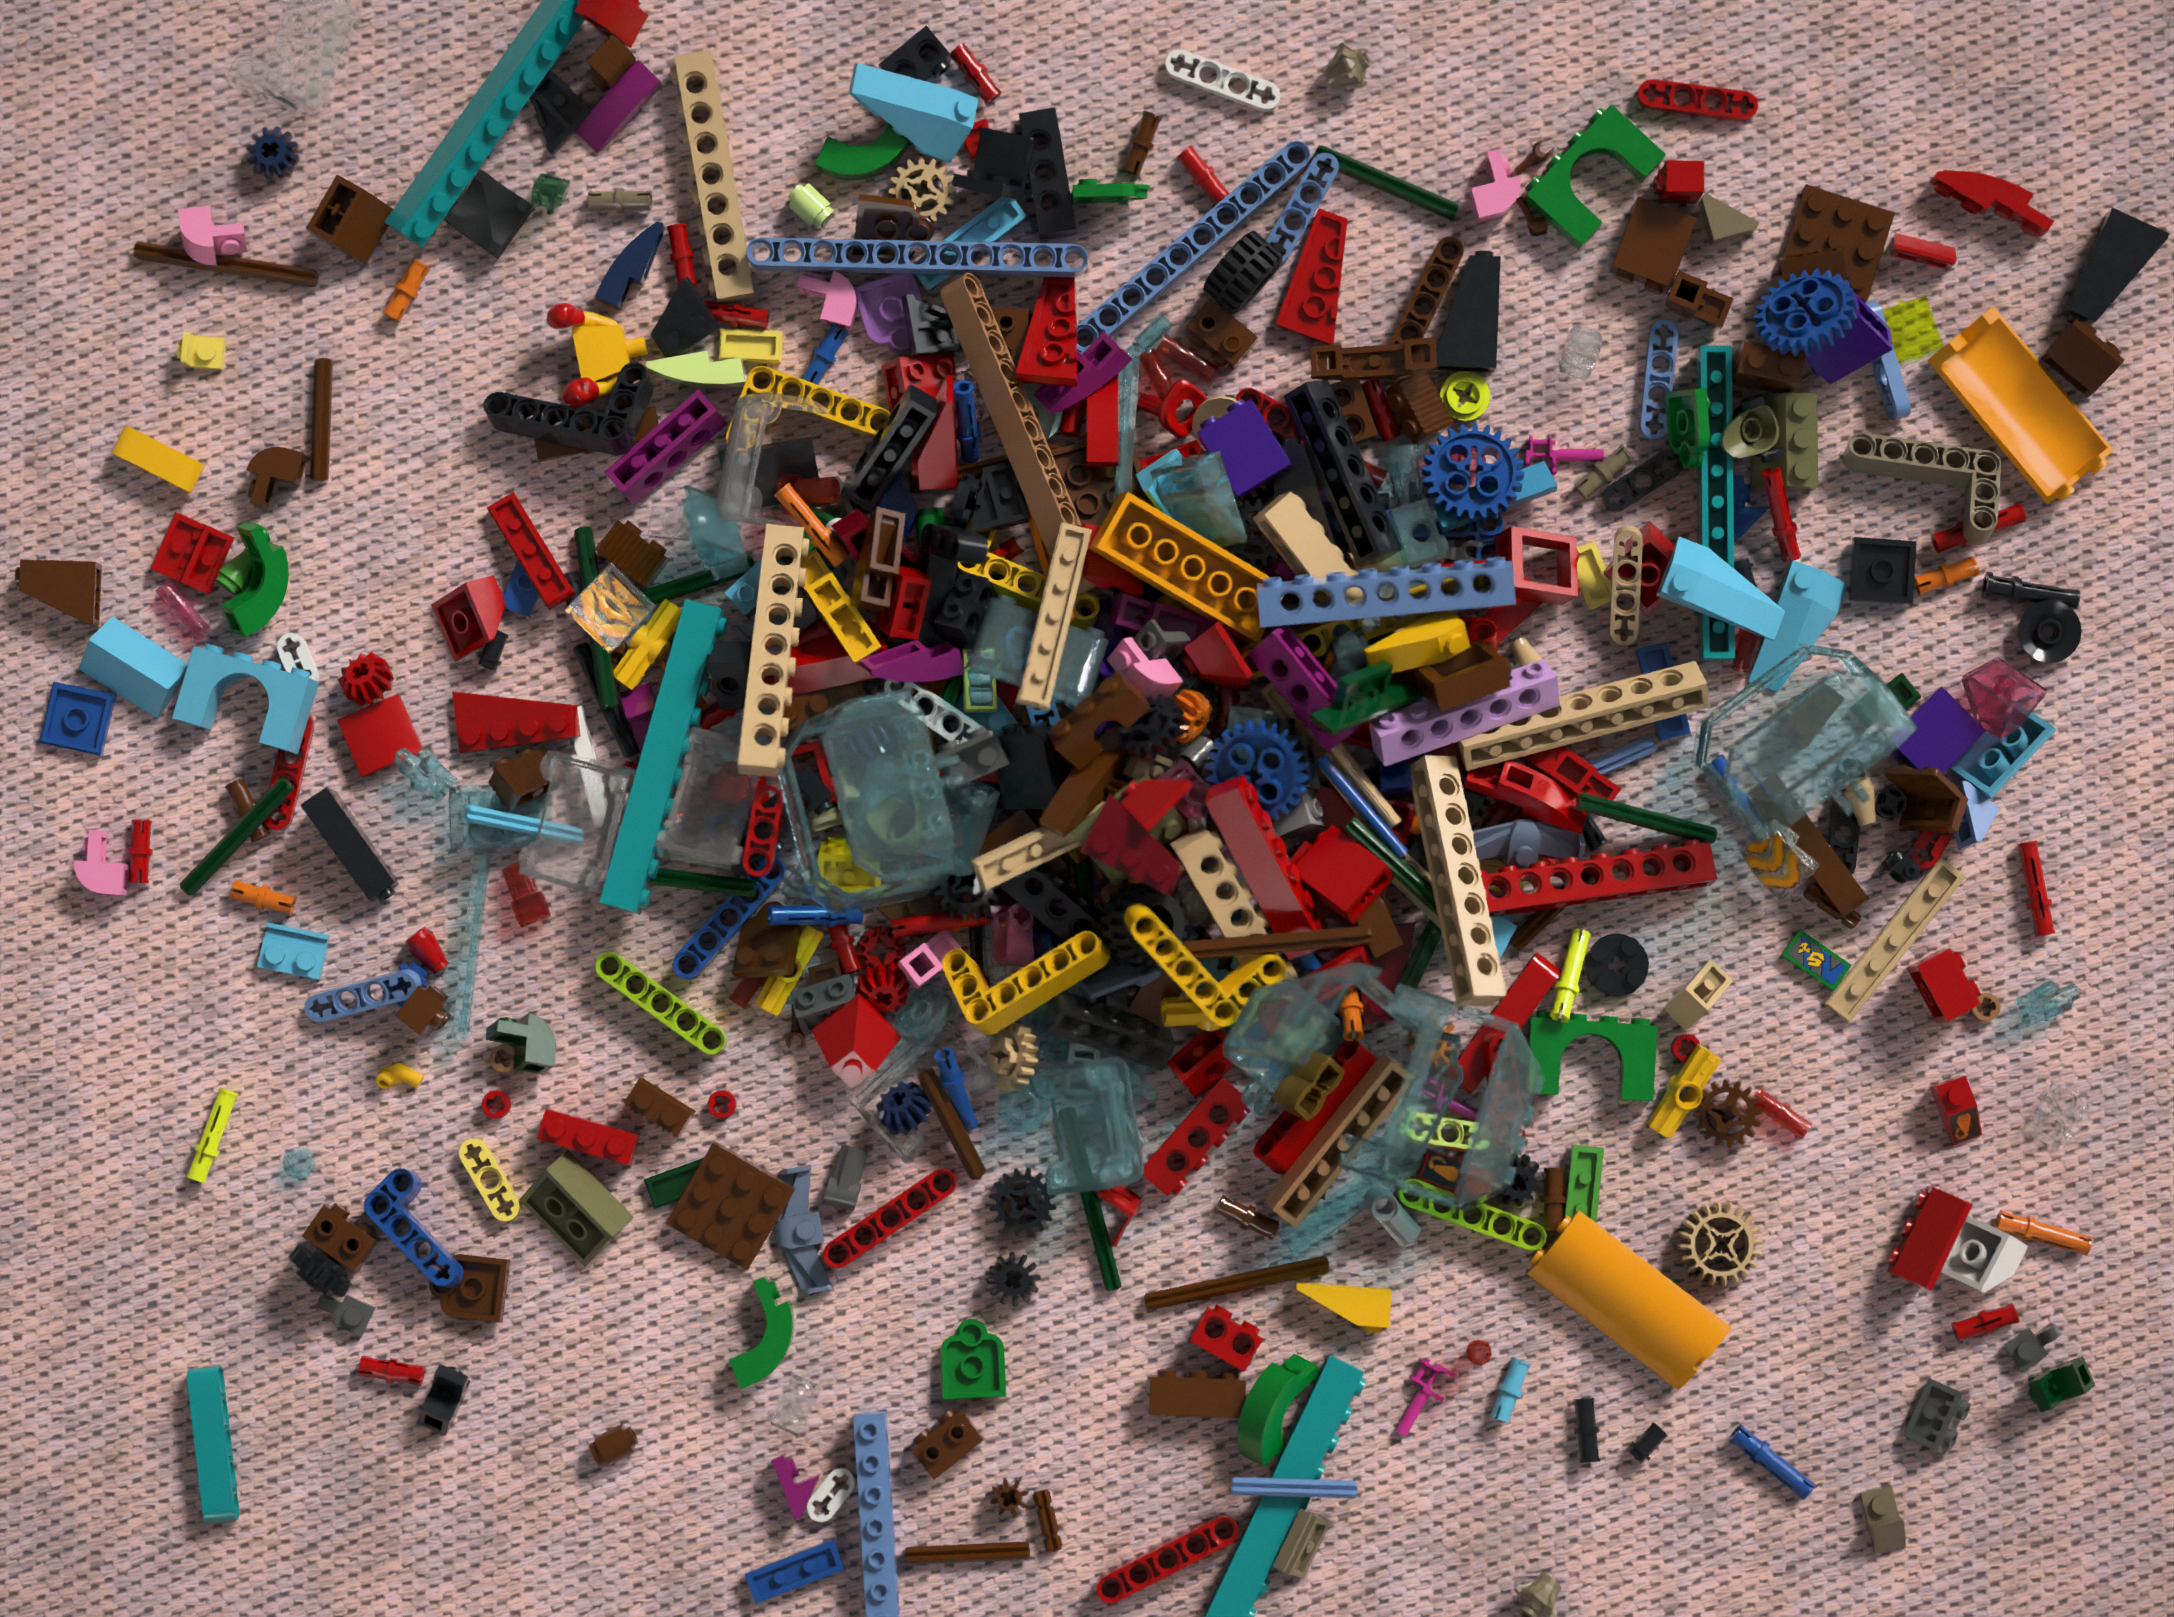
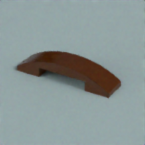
M1436 338L1404 339L1402 344L1342 348L1341 344L1310 347L1311 378L1320 380H1374L1409 376L1436 370Z

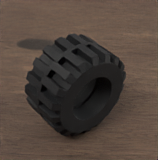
M1255 230L1245 234L1219 261L1207 277L1203 290L1231 315L1241 311L1266 285L1279 268L1283 255Z
M1130 883V886L1124 885L1120 887L1119 893L1113 892L1109 897L1111 903H1105L1103 910L1106 911L1105 917L1101 916L1100 923H1104L1105 927L1101 930L1102 937H1107L1105 945L1108 949H1113L1112 954L1122 958L1124 961L1145 965H1159L1134 938L1124 923L1125 911L1133 904L1140 903L1149 907L1180 942L1182 938L1186 939L1188 932L1184 931V927L1189 925L1188 918H1184L1183 915L1187 910L1185 905L1179 904L1181 899L1176 894H1172L1170 897L1146 884ZM1165 939L1159 941L1156 945V948L1158 949L1165 946L1167 940Z

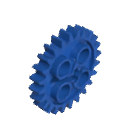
M1815 269L1812 275H1808L1806 270H1803L1801 277L1798 278L1791 273L1790 281L1788 282L1779 279L1780 287H1769L1770 296H1761L1762 305L1755 307L1758 313L1754 316L1755 326L1764 345L1769 344L1772 351L1779 348L1781 355L1786 354L1791 349L1793 357H1796L1800 350H1804L1807 356L1810 354L1811 348L1814 347L1821 352L1822 344L1827 343L1833 346L1832 338H1844L1842 329L1852 328L1850 320L1857 318L1855 310L1858 309L1854 290L1850 287L1848 280L1843 281L1840 274L1833 277L1830 270H1827L1821 276L1819 269ZM1793 298H1797L1801 303L1802 307H1799L1797 301ZM1810 318H1813L1815 324L1819 327H1815L1813 323L1810 321Z
M1477 423L1473 424L1472 431H1467L1465 425L1461 424L1460 433H1456L1452 428H1449L1448 439L1439 434L1437 438L1438 445H1429V452L1432 455L1426 454L1424 456L1423 462L1427 466L1422 467L1421 474L1427 477L1423 479L1422 485L1423 487H1431L1427 491V498L1437 497L1434 504L1435 508L1443 505L1446 506L1444 516H1448L1454 511L1456 512V521L1458 522L1463 515H1467L1469 524H1472L1474 516H1479L1481 522L1485 523L1486 514L1490 513L1494 519H1497L1498 508L1507 512L1509 509L1507 501L1516 502L1517 495L1515 492H1521L1523 485L1518 481L1523 480L1525 472L1519 470L1523 467V460L1515 459L1519 454L1518 448L1509 450L1511 438L1504 441L1500 440L1502 431L1499 430L1494 435L1489 434L1490 426L1487 425L1483 432L1478 431ZM1472 448L1477 450L1475 469L1477 476L1474 499L1469 497V470ZM1458 453L1463 455L1465 460L1455 462L1450 456ZM1491 455L1496 458L1497 462L1488 464L1482 460V457ZM1459 483L1463 485L1464 490L1456 492L1451 490L1449 485ZM1488 484L1492 485L1496 491L1485 493L1480 487Z
M1251 720L1245 723L1244 729L1239 723H1236L1232 727L1233 733L1226 729L1222 733L1223 739L1217 738L1213 743L1217 749H1211L1207 755L1213 760L1208 761L1205 768L1213 772L1206 777V781L1215 782V785L1244 774L1248 784L1251 783L1255 786L1256 782L1258 803L1262 810H1266L1269 815L1271 814L1275 820H1278L1281 816V811L1288 814L1292 810L1291 804L1297 805L1301 799L1297 794H1303L1306 791V787L1300 783L1306 782L1309 779V775L1301 771L1306 769L1309 764L1308 762L1299 761V758L1305 751L1294 750L1293 747L1298 740L1293 739L1288 742L1286 740L1288 735L1287 729L1280 735L1276 733V723L1269 730L1266 729L1264 720H1261L1256 728ZM1257 745L1261 746V754L1259 756V760ZM1242 748L1246 750L1249 760L1241 759L1237 755L1236 749ZM1267 753H1275L1280 759V764L1271 763ZM1256 764H1257V772L1262 774V775L1257 779V781H1256L1257 772H1256V770H1252V768H1253ZM1265 783L1273 784L1278 794H1269L1265 789Z

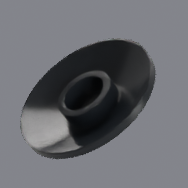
M2056 600L2040 601L2030 606L2022 615L2018 626V637L2024 651L2033 659L2045 663L2059 662L2069 657L2078 647L2082 633L2081 623L2075 611L2065 603ZM2045 626H2050L2053 630V634L2049 638L2045 637L2042 633Z

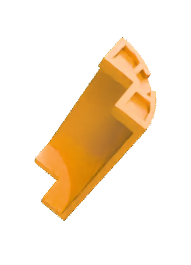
M1994 306L1927 360L2047 505L2055 498H2058L2060 502L2075 491L2072 485L2088 471L2096 474L2109 463L2105 458L2114 450Z
M1580 1210L1571 1218L1566 1215L1555 1229L1559 1234L1554 1242L1546 1249L1542 1247L1538 1249L1529 1260L1533 1266L1527 1274L1677 1390L1681 1389L1698 1372L1700 1365L1710 1358L1732 1327Z

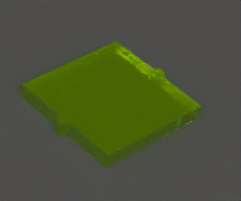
M1926 296L1905 303L1904 301H1899L1896 306L1882 310L1886 324L1891 330L1892 344L1898 362L1913 357L1920 359L1923 354L1944 347Z

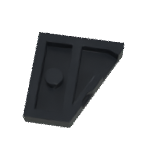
M551 69L529 98L535 108V116L539 127L542 128L546 139L547 150L553 155L568 141L593 110Z
M687 276L679 284L650 335L664 357L668 358L683 352L718 330L721 326Z
M911 294L902 297L912 356L964 352L950 317L943 307L920 302L915 299L916 296Z
M1010 461L984 467L970 531L981 534L1030 522L1024 494Z

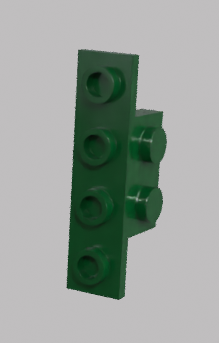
M1383 660L1339 678L1333 705L1311 713L1309 719L1332 736L1418 700L1422 697V692L1401 676L1390 681L1393 666Z

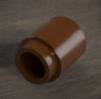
M620 1424L594 1438L595 1441L589 1444V1448L600 1467L605 1464L610 1466L635 1453V1445L639 1442L631 1427L625 1428L623 1424Z

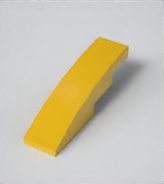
M817 550L810 551L808 558L802 557L801 568H806V581L803 589L854 664L881 649L882 646L857 608L850 606V597L845 593L832 571L830 572Z

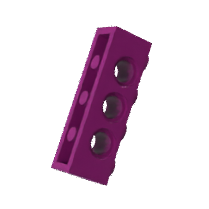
M698 389L604 473L627 499L636 506L728 425V422Z
M1289 625L1280 626L1248 653L1253 659L1255 666L1264 672L1272 682L1276 692L1285 698L1293 708L1295 715L1307 725L1316 741L1324 746L1328 752L1365 723L1363 722L1331 736L1309 719L1311 713L1333 705L1337 684ZM1282 660H1283L1284 662H1286V664L1288 665V668L1284 666V664L1282 663ZM1302 685L1307 688L1308 693L1303 689Z

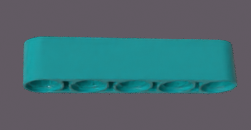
M221 1365L188 1369L187 1385L203 1519L205 1524L238 1520L239 1503L223 1369Z

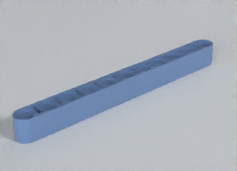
M1298 140L1286 144L1077 325V336L1081 333H1088L1093 337L1094 342L1104 331L1107 335L1113 337L1303 173L1308 167L1311 156L1309 147L1304 142ZM1292 151H1298L1303 154L1304 161L1300 164L1291 163L1287 155ZM1269 171H1275L1280 175L1281 180L1277 184H1269L1264 179V175ZM1251 191L1256 194L1258 200L1254 204H1245L1240 198L1242 193ZM1230 212L1234 217V221L1229 225L1221 224L1217 219L1219 213ZM1198 232H1206L1211 237V241L1206 245H1199L1194 241L1193 237ZM1175 252H1182L1186 255L1187 261L1185 264L1178 266L1171 262L1170 256ZM1158 272L1163 276L1164 281L1158 286H1153L1148 283L1146 278L1150 273ZM1130 292L1136 293L1141 300L1135 306H1128L1123 301L1125 294ZM1109 312L1116 316L1117 322L1107 327L1102 325L1099 319L1102 314ZM1077 344V350L1081 354L1088 348Z
M760 237L750 241L746 250L751 266L761 271H836L844 273L964 275L971 273L973 275L1078 277L1084 274L1088 267V253L1085 248L1077 244ZM757 248H767L770 251L769 257L764 261L755 260L753 253ZM790 248H797L801 251V256L797 261L789 262L784 258L785 252ZM820 249H829L833 253L829 261L822 263L816 260V253ZM853 249L861 250L864 253V257L858 263H851L846 258L849 251ZM891 250L895 254V259L888 264L881 263L878 260L880 252ZM917 250L923 251L927 256L926 260L918 265L913 264L909 260L911 253ZM946 251H952L957 254L958 259L952 265H945L940 260L941 255ZM977 252H985L989 256V261L985 265L978 266L972 262V256ZM1013 252L1018 254L1021 260L1016 266L1011 267L1003 262V257L1007 253ZM1040 253H1046L1051 257L1052 262L1046 267H1040L1036 265L1034 258ZM1070 254H1078L1082 257L1083 263L1079 267L1072 268L1067 265L1065 259Z

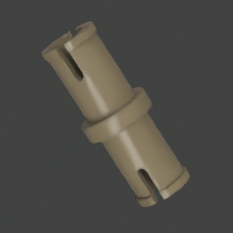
M616 188V191L588 192L589 211L616 210L617 213H624L625 210H652L653 197L651 190L624 191V188Z
M1621 444L1619 448L1602 462L1597 461L1593 465L1595 468L1574 484L1575 489L1587 500L1606 482L1610 484L1614 480L1613 476L1634 460L1633 456Z

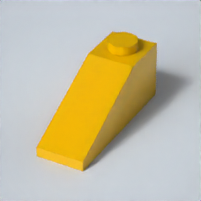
M1448 610L1432 612L1368 647L1364 652L1368 666L1385 660L1393 666L1392 673L1444 662L1470 648L1464 622Z
M1295 1282L1296 1290L1357 1326H1363V1332L1382 1333V1327L1389 1328L1392 1290L1389 1288Z

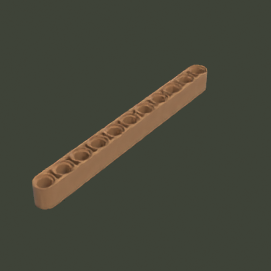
M966 273L941 289V298L1049 557L1052 559L1060 523L1064 522L1079 527L1082 524L1022 381H1017L1016 367L983 288L973 274ZM1083 569L1076 597L1096 587V585L1083 578Z

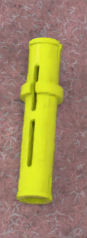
M1572 929L1560 981L1556 982L1554 987L1556 996L1552 1011L1550 1012V1017L1553 1020L1558 1021L1561 1009H1563L1561 1022H1568L1570 1020L1574 998L1578 997L1580 988L1577 985L1591 934L1586 930H1583L1580 941H1578L1580 929Z
M220 1087L200 1143L195 1144L194 1149L197 1151L186 1177L202 1183H206L214 1157H218L220 1153L217 1149L236 1098L239 1095Z

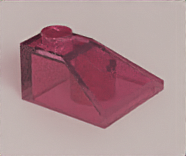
M2000 657L1964 674L1961 679L1975 722L1984 727L1988 733L2000 739L2018 730L2048 691Z

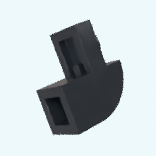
M439 1364L434 1374L431 1390L420 1409L417 1424L446 1436L469 1388V1376L464 1375L458 1368Z

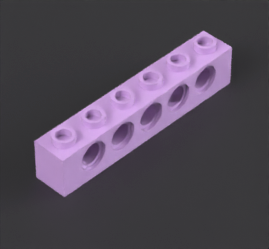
M1545 659L1511 670L1512 673L1508 675L1511 687L1440 712L1428 700H1424L1392 712L1384 713L1369 720L1373 750L1383 765L1388 766L1560 706L1557 676Z

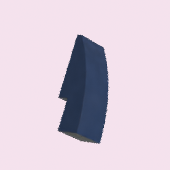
M657 221L645 229L615 259L596 292L595 299L598 303L621 311L631 283L644 286L666 230L663 223Z

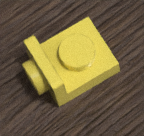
M183 332L182 340H178L177 358L180 359L181 364L185 367L223 370L226 339L196 336L189 332Z

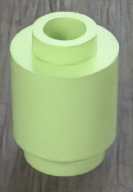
M799 184L788 196L791 200L788 207L810 227L814 226L818 230L827 223L835 212L830 208L831 203L810 184L804 187Z

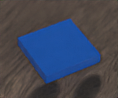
M53 681L39 742L103 756L116 695Z

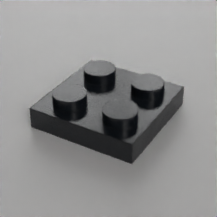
M1853 537L1848 600L1904 605L1913 604L1917 541Z

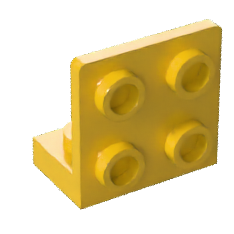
M830 836L827 840H822L818 853L817 892L881 894L884 850L878 851L867 837L859 838V841H846V838L842 836Z

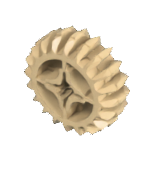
M1714 1201L1712 1212L1707 1204H1702L1701 1210L1704 1215L1700 1216L1697 1211L1692 1210L1690 1214L1696 1221L1692 1223L1688 1220H1683L1682 1224L1690 1228L1689 1232H1678V1237L1687 1238L1686 1244H1677L1678 1250H1687L1688 1253L1682 1255L1679 1258L1680 1261L1687 1262L1691 1260L1692 1263L1687 1266L1686 1271L1692 1273L1699 1269L1695 1278L1697 1281H1702L1707 1274V1285L1713 1286L1716 1277H1718L1720 1286L1726 1287L1728 1276L1733 1284H1738L1739 1278L1736 1273L1739 1272L1744 1278H1748L1750 1274L1744 1267L1748 1265L1752 1268H1757L1758 1264L1750 1260L1751 1256H1762V1252L1753 1250L1754 1244H1763V1239L1753 1238L1752 1234L1758 1233L1761 1230L1760 1227L1753 1226L1749 1228L1748 1225L1754 1220V1217L1748 1215L1742 1220L1744 1208L1738 1207L1733 1214V1204L1727 1202L1724 1206V1211H1721L1720 1202ZM1723 1217L1730 1219L1736 1224L1724 1232H1718L1714 1227H1711L1708 1221ZM1701 1229L1707 1238V1245L1698 1256L1695 1249V1240L1698 1231ZM1742 1232L1745 1247L1743 1255L1739 1260L1738 1255L1733 1249V1244ZM1713 1236H1718L1720 1239H1723V1236L1728 1237L1724 1242L1725 1250L1728 1253L1722 1252L1717 1249V1252L1713 1251L1716 1246ZM1716 1256H1722L1732 1267L1725 1270H1712L1704 1264Z

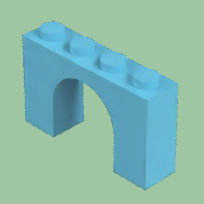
M207 643L204 649L193 646L172 718L212 730L221 697L228 686L239 679L255 677L264 685L269 699L268 712L259 743L298 754L319 684L318 681L309 678L310 672L292 667L291 673L280 670L281 664L263 659L262 665L253 663V656L236 651L233 657L223 654L224 648Z

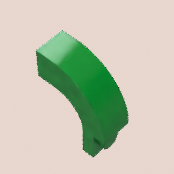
M889 123L877 140L863 146H851L827 136L815 163L816 170L842 180L869 179L884 173L894 166L907 151L910 142L904 135L899 136L892 130L893 126Z
M248 521L236 528L251 560V576L247 586L239 595L220 605L231 632L243 637H247L262 628L276 614L285 597L289 579L288 560L284 547L269 543L270 536L266 529L259 524Z
M767 1276L753 1281L766 1314L767 1325L765 1334L755 1348L729 1359L740 1389L762 1380L774 1371L786 1356L793 1339L794 1313L791 1301L789 1300L778 1305L776 1299L781 1297L775 1280L769 1281Z
M1294 1353L1282 1365L1279 1366L1272 1362L1261 1373L1252 1386L1241 1411L1237 1431L1240 1455L1264 1467L1284 1449L1282 1422L1286 1410L1292 1400L1319 1376L1318 1365Z

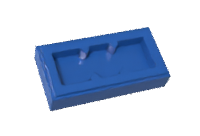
M517 560L503 596L506 603L505 608L531 618L539 593L519 560Z

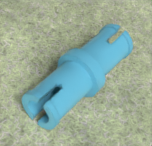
M1511 1357L1504 1381L1499 1383L1497 1387L1500 1391L1489 1417L1509 1424L1518 1397L1521 1398L1523 1394L1520 1390L1531 1364Z

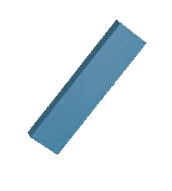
M1545 461L1521 469V471L1525 472L1524 479L1518 481L1523 484L1521 492H1515L1517 495L1515 503L1507 501L1509 509L1557 491L1558 485ZM1487 484L1480 487L1485 493L1496 491L1492 485ZM1475 486L1469 488V497L1471 499L1475 498ZM1435 501L1430 502L1429 508L1442 533L1469 523L1467 515H1463L1458 522L1456 521V512L1452 511L1448 516H1444L1446 506L1443 505L1435 508ZM1474 516L1473 522L1479 520V516Z

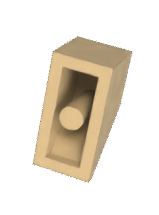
M1710 959L1672 997L1663 1009L1686 1031L1710 1010L1733 980Z

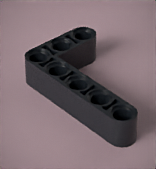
M631 362L622 367L604 413L504 392H494L487 396L484 400L483 408L492 426L498 431L611 455H623L630 451L634 444L654 387L646 368L641 363Z
M927 523L924 526L916 569H919L932 579L917 641L926 648L945 642L934 621L955 584L958 562L982 564L985 561L988 552V542L985 536L956 526ZM905 638L904 644L914 641V639Z

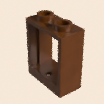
M1478 639L1469 643L1470 648L1441 663L1413 668L1417 689L1422 692V696L1440 712L1511 687L1508 675L1512 671L1508 659L1505 656L1502 657L1493 646L1490 647L1482 639Z

